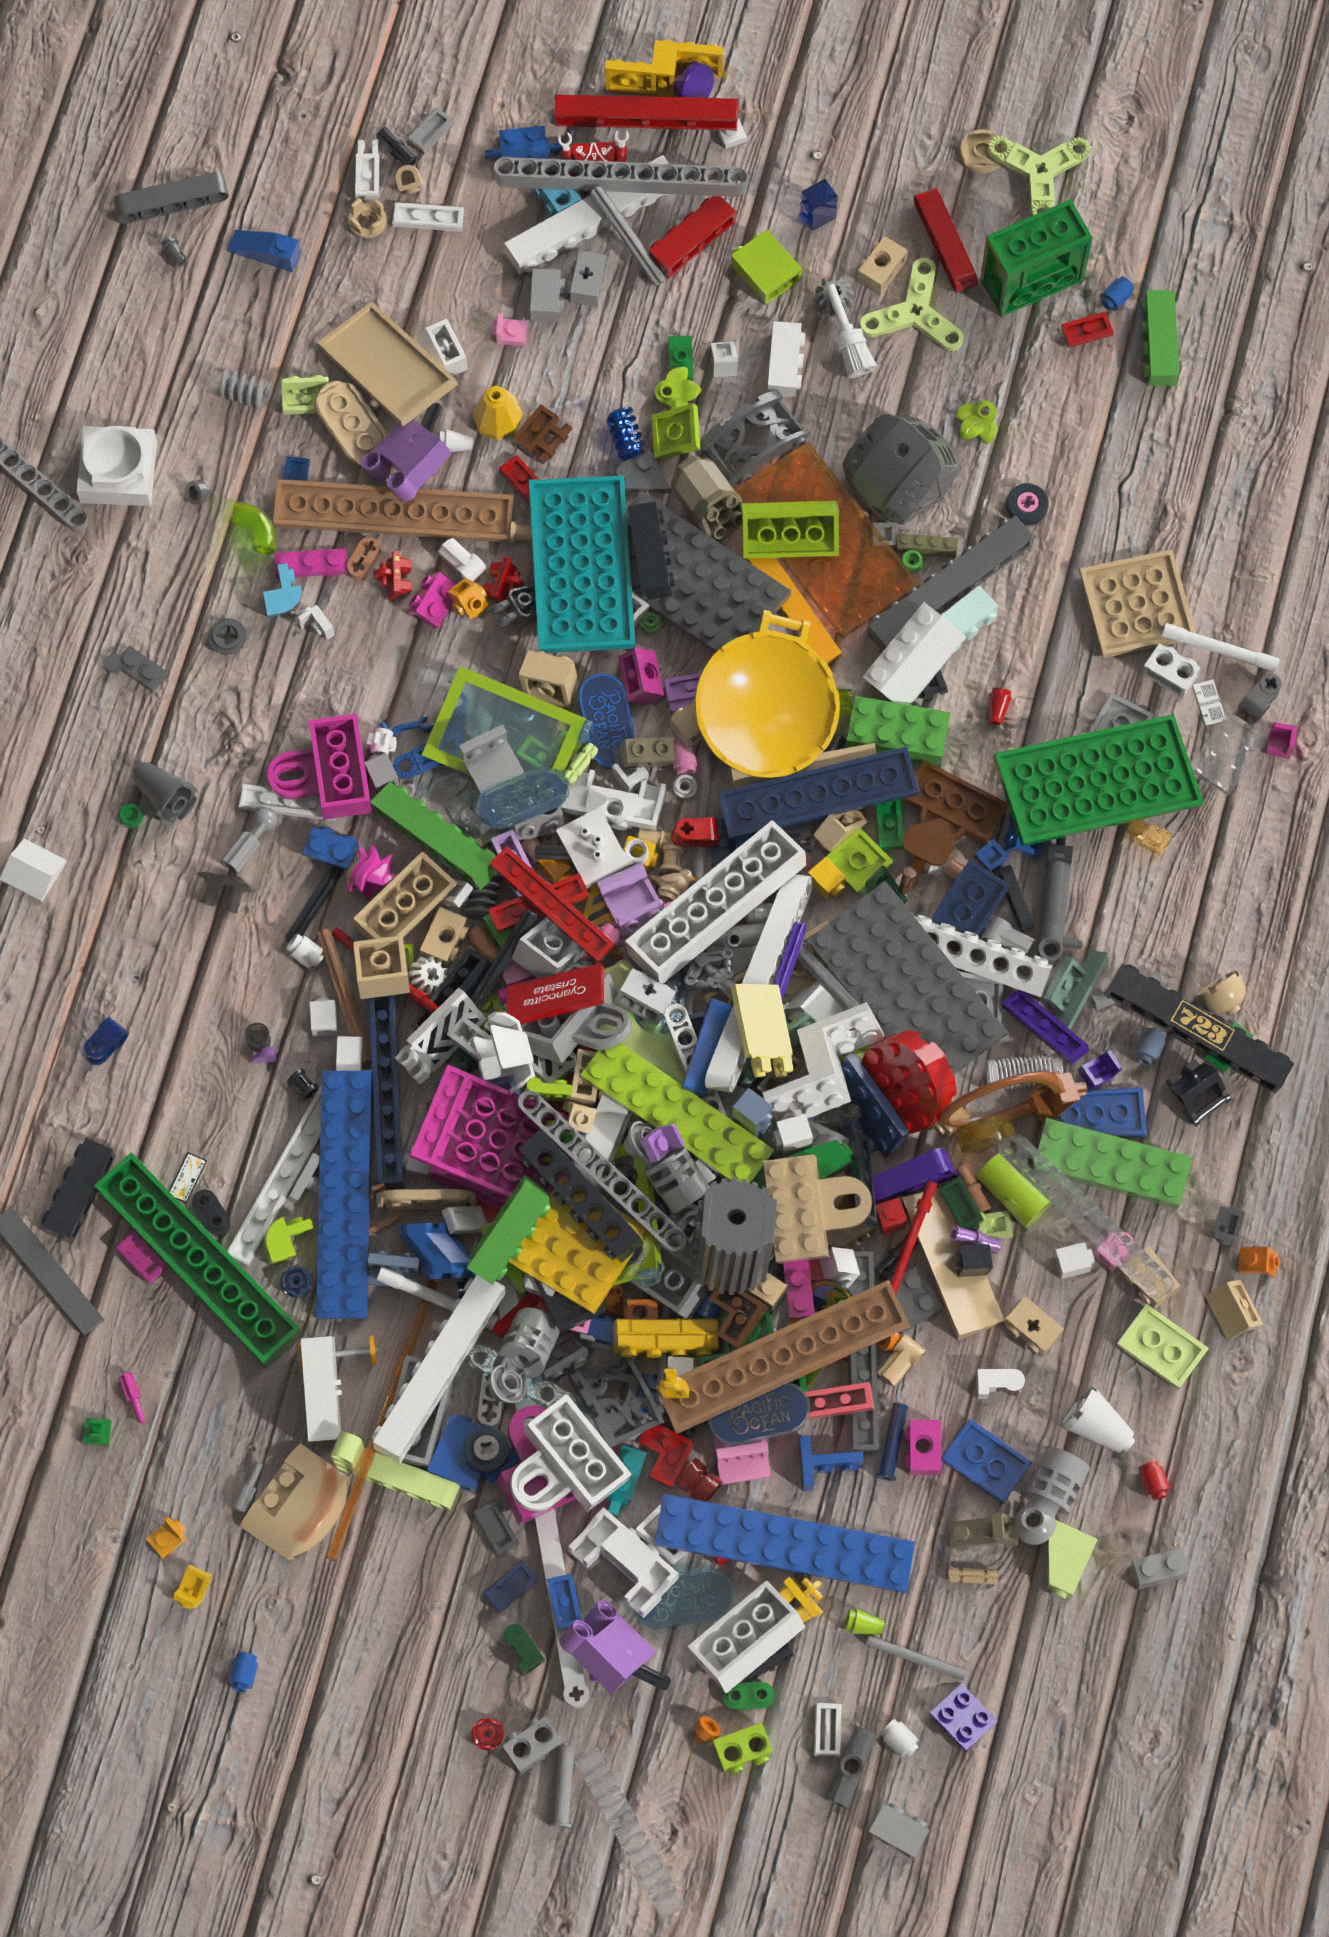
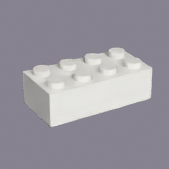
M766 1580L687 1647L695 1661L727 1693L803 1630L805 1626L798 1612Z

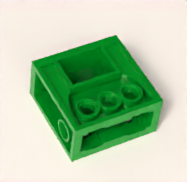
M1071 199L986 236L980 281L1000 317L1084 281L1093 237Z

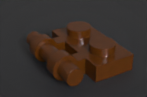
M540 404L514 435L512 443L530 455L536 449L540 450L541 453L537 460L544 464L548 458L552 459L556 454L555 450L558 446L566 442L569 438L568 434L573 428L567 423L562 428L556 426L560 421L559 416ZM550 433L554 438L547 444L543 440Z

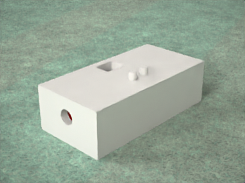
M332 1336L301 1339L308 1442L338 1439L341 1432L339 1395H342V1390H338L341 1380L337 1379L335 1339Z

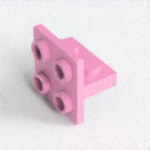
M746 1429L744 1432H741V1433H739V1432H737V1431H734V1432H735L736 1434L743 1435V1434H745V1433L748 1431V1429ZM717 1434L713 1435L719 1478L722 1485L764 1479L771 1476L768 1460L769 1451L767 1441L765 1442V1436L740 1442H729Z

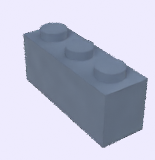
M748 1088L733 1106L732 1121L759 1140L765 1141L772 1131L770 1127L773 1124L771 1122L773 1106Z

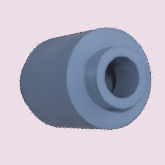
M1147 1028L1146 1032L1142 1033L1134 1053L1140 1064L1144 1066L1157 1064L1166 1042L1164 1039L1165 1034L1156 1028Z

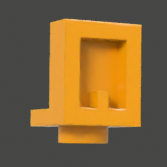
M167 1517L164 1519L165 1523L146 1539L163 1560L187 1540L183 1534L186 1529L178 1519L172 1521Z

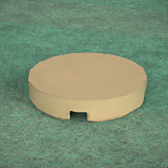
M985 129L974 130L961 141L959 155L961 162L967 169L974 173L986 174L992 173L1001 166V163L992 159L988 154V145L994 137H997L996 133ZM1001 144L993 146L997 153L1001 154L1006 151L1005 147Z

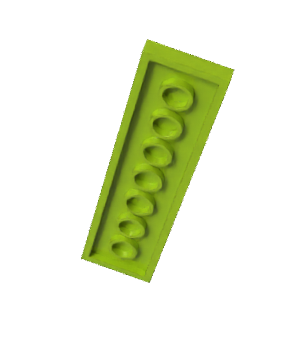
M622 1043L610 1049L598 1050L580 1075L585 1081L654 1129L674 1123L688 1153L730 1182L732 1178H737L738 1182L746 1179L748 1180L747 1183L751 1184L763 1168V1161H767L774 1152V1149L697 1095L681 1089V1084Z

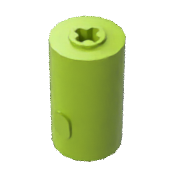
M1005 1149L991 1158L976 1176L1025 1228L1036 1222L1054 1202L1053 1197Z

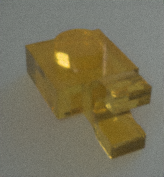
M1139 820L1133 821L1127 833L1142 839L1139 846L1160 857L1173 833L1152 822L1149 828H1147Z

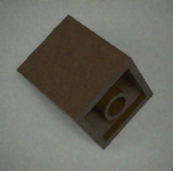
M841 1171L832 1178L846 1176V1174L844 1173V1171ZM855 1194L836 1197L834 1200L835 1208L838 1210L856 1208ZM861 1223L851 1228L826 1231L828 1251L831 1247L852 1250L851 1247L858 1242L860 1244L866 1243L873 1237L872 1234L875 1231V1226L869 1228L864 1223Z

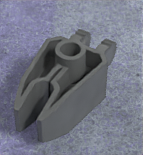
M535 584L511 589L507 600L491 608V612L494 615L507 612V615L498 621L500 627L514 623L516 627L524 628L537 620Z

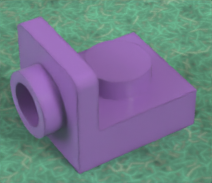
M674 1123L655 1128L640 1140L650 1163L657 1162L671 1150L684 1146V1142Z

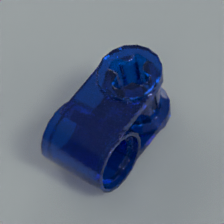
M111 1017L106 1018L84 1044L88 1062L92 1065H102L114 1051L126 1041L129 1032Z

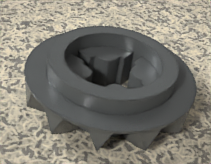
M226 618L213 624L210 628L208 639L210 646L216 653L219 652L227 656L232 653L236 654L237 651L244 648L247 633L245 627L239 621ZM229 629L231 636L235 638L230 639L228 645H226L222 637L226 636Z

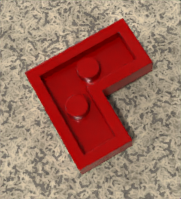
M659 1424L644 1431L638 1444L660 1455L649 1478L672 1489L695 1442Z

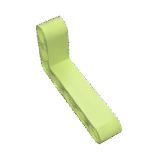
M344 1431L340 1432L331 1453V1458L336 1468L444 1510H451L460 1488L458 1484L402 1462L400 1464L387 1456L364 1448L363 1442L359 1437Z

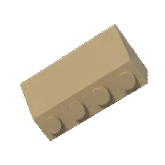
M422 851L353 918L355 928L368 940L402 935L405 937L458 884Z

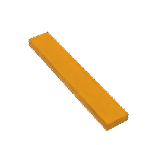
M746 558L749 563L791 590V596L780 609L786 618L801 622L802 620L811 622L806 644L811 646V649L821 659H824L827 665L841 657L842 652L776 558Z

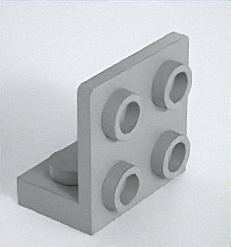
M503 724L459 745V756L481 795H485L524 775L519 761L507 742V731Z

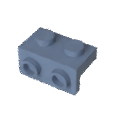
M375 1251V1254L369 1253V1285L391 1287L377 1281L382 1266L419 1283L421 1264L419 1258H415V1255L401 1253L400 1256H392L387 1251Z

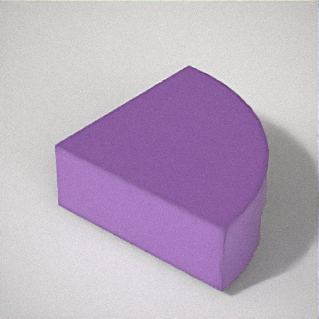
M273 1046L263 1047L262 1052L253 1051L251 1053V1064L276 1062V1053Z

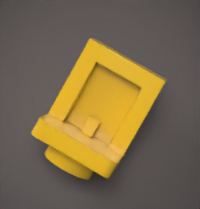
M189 1565L186 1568L179 1589L172 1598L178 1601V1604L184 1608L195 1609L203 1602L213 1575Z

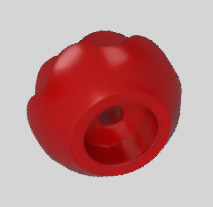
M485 1717L472 1727L471 1736L473 1743L479 1749L489 1751L501 1744L504 1732L499 1721ZM486 1732L490 1733L489 1737L485 1736Z

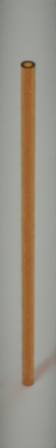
M428 1280L426 1287L436 1290L438 1283ZM421 1299L372 1435L379 1425L382 1427L387 1420L385 1415L393 1403L406 1355L412 1356L431 1304L429 1301ZM372 1435L327 1554V1558L333 1561L337 1560L377 1451L373 1447L374 1440Z

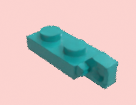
M622 1445L618 1458L631 1473V1476L626 1483L606 1497V1500L611 1501L608 1512L616 1518L619 1516L622 1505L628 1507L629 1502L632 1501L647 1456L646 1452Z

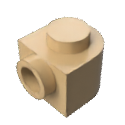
M405 165L396 172L399 192L406 191V195L420 191L419 186L423 185V181L416 167Z

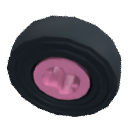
M1023 483L1015 486L1009 492L1006 500V510L1010 518L1012 519L1014 516H1017L1024 525L1039 523L1046 516L1049 508V500L1045 491L1032 483ZM1026 500L1031 501L1029 508L1024 507Z

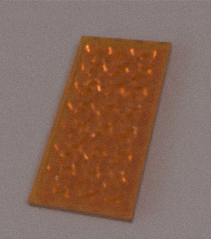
M809 441L734 489L741 496L743 503L837 501L839 510V556L781 557L780 559L842 639L869 622L876 615L887 610L893 602H899L905 598L912 588L920 587V583ZM873 534L876 536V538L878 539V541H880L882 545L876 544V542L873 539Z

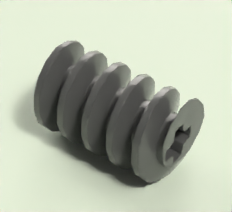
M496 873L481 890L470 883L473 890L469 894V900L466 901L467 909L464 911L466 917L482 921L484 920L483 917L489 914L488 909L497 906V903L491 899L499 898V894L493 890L501 889V885L495 881H501L503 877Z

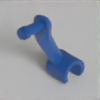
M424 715L420 717L419 721L400 724L391 730L384 722L380 724V727L392 731L393 736L403 731L420 728L422 732L429 733L432 731L434 723L424 726L423 723L428 720V716Z

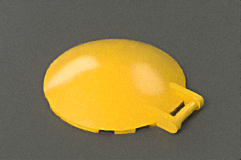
M763 610L757 632L738 637L721 647L711 657L701 673L695 695V712L700 732L711 751L726 765L741 773L760 778L790 775L814 762L832 740L839 719V692L836 689L833 674L827 663L811 649V646L806 644L810 630V621L802 620L801 622L773 615L771 611ZM773 624L799 631L798 637L768 630V625Z

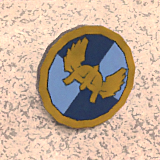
M822 1279L812 1285L815 1313L837 1304L841 1299L846 1300L852 1297V1293L846 1286L835 1280Z

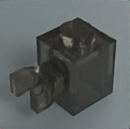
M843 1104L814 1116V1122L822 1126L843 1128L844 1117L860 1118L861 1108H859V1105Z

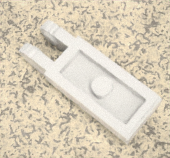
M358 140L355 179L356 199H379L380 157L378 154V140L372 141V154H364V140Z

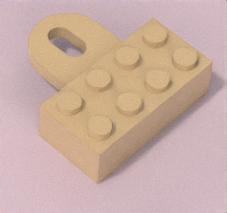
M814 1154L763 1161L767 1194L772 1199H777L774 1230V1250L777 1263L829 1257L826 1231L851 1228L861 1224L868 1217L872 1206V1198L868 1188L860 1180L848 1176L819 1180L817 1157ZM859 1195L861 1203L857 1208L838 1210L834 1206V1200L838 1196Z

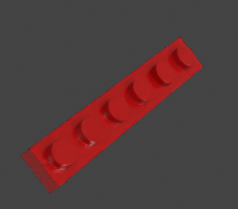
M506 846L490 862L491 868L596 963L614 947V942L510 848Z

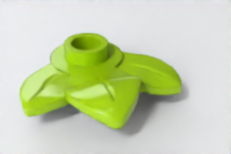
M678 367L669 371L666 379L657 384L654 394L660 403L667 404L671 410L688 405V401L695 399L702 389L695 382L687 380L688 369L686 367ZM664 388H668L671 391L669 396L663 394L662 390Z
M982 400L976 405L965 404L957 410L955 416L963 421L960 427L962 440L972 439L978 435L981 436L986 444H990L994 440L998 431L997 423L994 420L997 416V409L994 403ZM983 408L989 409V413L987 415L981 414V410Z

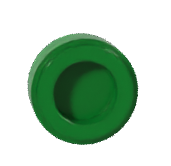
M128 803L120 809L119 819L124 827L134 829L143 823L144 814L139 805Z

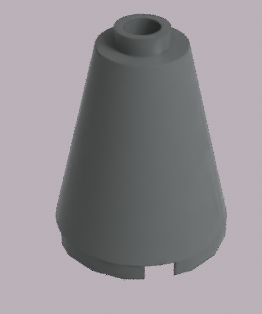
M150 762L141 763L135 767L133 780L162 823L173 825L175 824L173 820L177 818L182 820L191 812L197 801V798L194 796L195 792L198 793L191 783Z

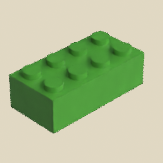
M855 696L846 748L875 743L876 753L878 754L907 747L911 762L921 764L923 760H926L937 767H941L951 712Z
M524 1174L469 1255L467 1269L492 1285L496 1279L500 1281L508 1270L507 1265L510 1258L515 1260L522 1250L520 1244L523 1239H529L534 1233L538 1217L543 1219L551 1207L549 1205L551 1202L549 1199L550 1191Z

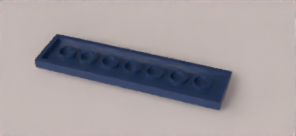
M903 747L717 793L730 841L755 835L772 820L780 828L825 818L828 815H837L919 795V789L908 748Z

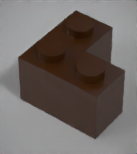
M715 1289L709 1300L729 1313L716 1335L739 1349L747 1344L769 1307L746 1292L739 1294V1291H734V1295H728L729 1291H724L723 1294H720L718 1289Z

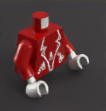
M619 130L615 132V139L618 145L615 142L572 144V148H570L569 145L572 142V137L569 133H567V143L561 142L560 134L557 137V141L563 148L561 150L562 160L626 162L627 146H625V142L629 139V133L626 131L625 140H620L618 138ZM571 174L570 176H572V177H577V176H579V175H578V174ZM598 174L594 175L593 177L600 178L602 177V175Z

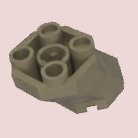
M693 455L677 466L675 471L677 477L671 481L674 494L705 534L716 539H722L742 525L743 501L741 496L734 491L712 460L709 458L702 459L699 456Z

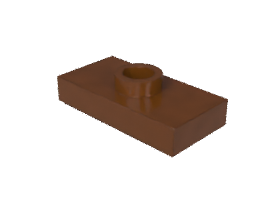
M622 1283L612 1286L602 1302L606 1309V1312L602 1314L615 1320L625 1318Z

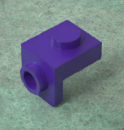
M1108 1049L1099 1058L1081 1065L1077 1071L1089 1089L1092 1090L1112 1081L1122 1070V1067L1111 1050Z

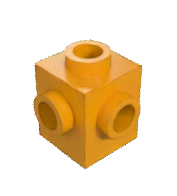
M466 577L447 591L454 602L452 607L459 616L463 615L472 619L481 615L483 610L489 606L485 599L487 594L484 589Z

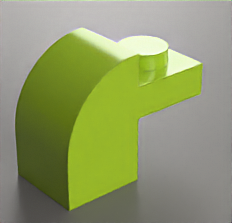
M281 1217L267 1229L263 1239V1247L269 1265L293 1258L296 1255L290 1237L311 1231L313 1229L311 1219L295 1218L288 1221L289 1226H286L284 1217Z

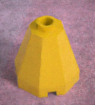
M493 386L486 389L479 397L472 412V418L474 423H476L479 434L498 441L504 439L503 436L516 434L523 419V413L514 395L502 387Z

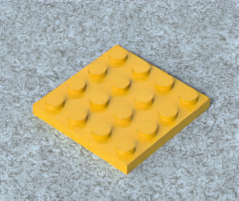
M561 1177L558 1184H565L568 1180ZM553 1190L549 1197L551 1200L549 1211L543 1219L538 1217L534 1233L529 1239H523L520 1244L522 1250L515 1260L510 1258L508 1263L585 1310L595 1314L633 1253L622 1263L616 1258L612 1261L602 1250L605 1246L601 1241L598 1240L595 1243L586 1233L588 1227L583 1222L578 1224L569 1214L571 1209L565 1203L561 1206L552 1195L555 1193ZM577 1193L573 1197V1201L576 1203L583 1201L585 1194ZM615 1208L643 1239L648 1230L638 1221ZM592 1212L589 1219L592 1221L600 1219L602 1212ZM616 1229L609 1230L606 1238H616L619 1231Z

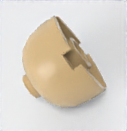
M1238 970L1225 974L1227 979H1216L1197 992L1198 994L1195 997L1207 1012L1216 1015L1226 1013L1227 1016H1230L1240 1010L1239 1004L1244 1000L1246 988Z

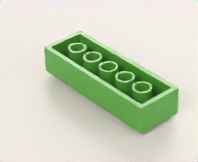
M1046 1118L1032 1170L1178 1209L1192 1157Z

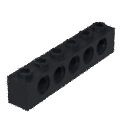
M542 1129L518 1148L522 1155L519 1158L528 1170L532 1167L538 1173L536 1176L538 1181L545 1188L550 1186L555 1191L552 1195L561 1206L565 1203L571 1209L569 1212L571 1217L578 1224L583 1222L588 1227L586 1233L595 1243L598 1240L601 1241L605 1246L602 1250L612 1261L616 1258L622 1263L644 1244L638 1233ZM544 1157L552 1158V1162L548 1166L540 1165V1161ZM561 1175L569 1176L565 1184H557V1178ZM577 1193L585 1194L583 1201L578 1203L573 1201V1197ZM592 1212H602L600 1219L596 1221L589 1219ZM611 1229L619 1231L614 1239L606 1238L607 1232Z

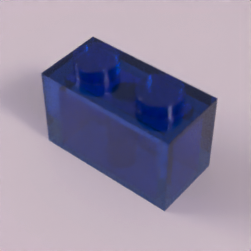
M826 178L803 190L801 194L799 216L803 224L809 225L812 231L836 218L838 195Z

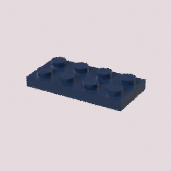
M853 1052L847 1055L841 1063L851 1099L846 1104L848 1109L859 1120L862 1129L869 1134L876 1149L887 1159L894 1155L910 1132Z

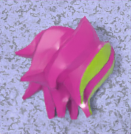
M374 845L369 847L368 855L362 847H358V852H356L357 861L349 867L345 874V885L349 892L359 889L368 901L374 891L381 892L397 876L396 874H391V868L396 864L395 862H390L392 855L382 859Z

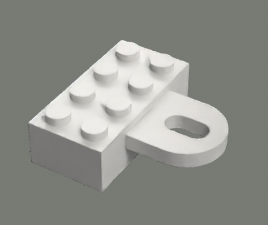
M566 1394L525 1427L523 1433L538 1451L516 1468L511 1478L510 1489L515 1501L529 1511L547 1510L571 1492L588 1512L626 1483L631 1473ZM540 1475L546 1478L547 1486L536 1495L529 1496L524 1492V1485L534 1477Z

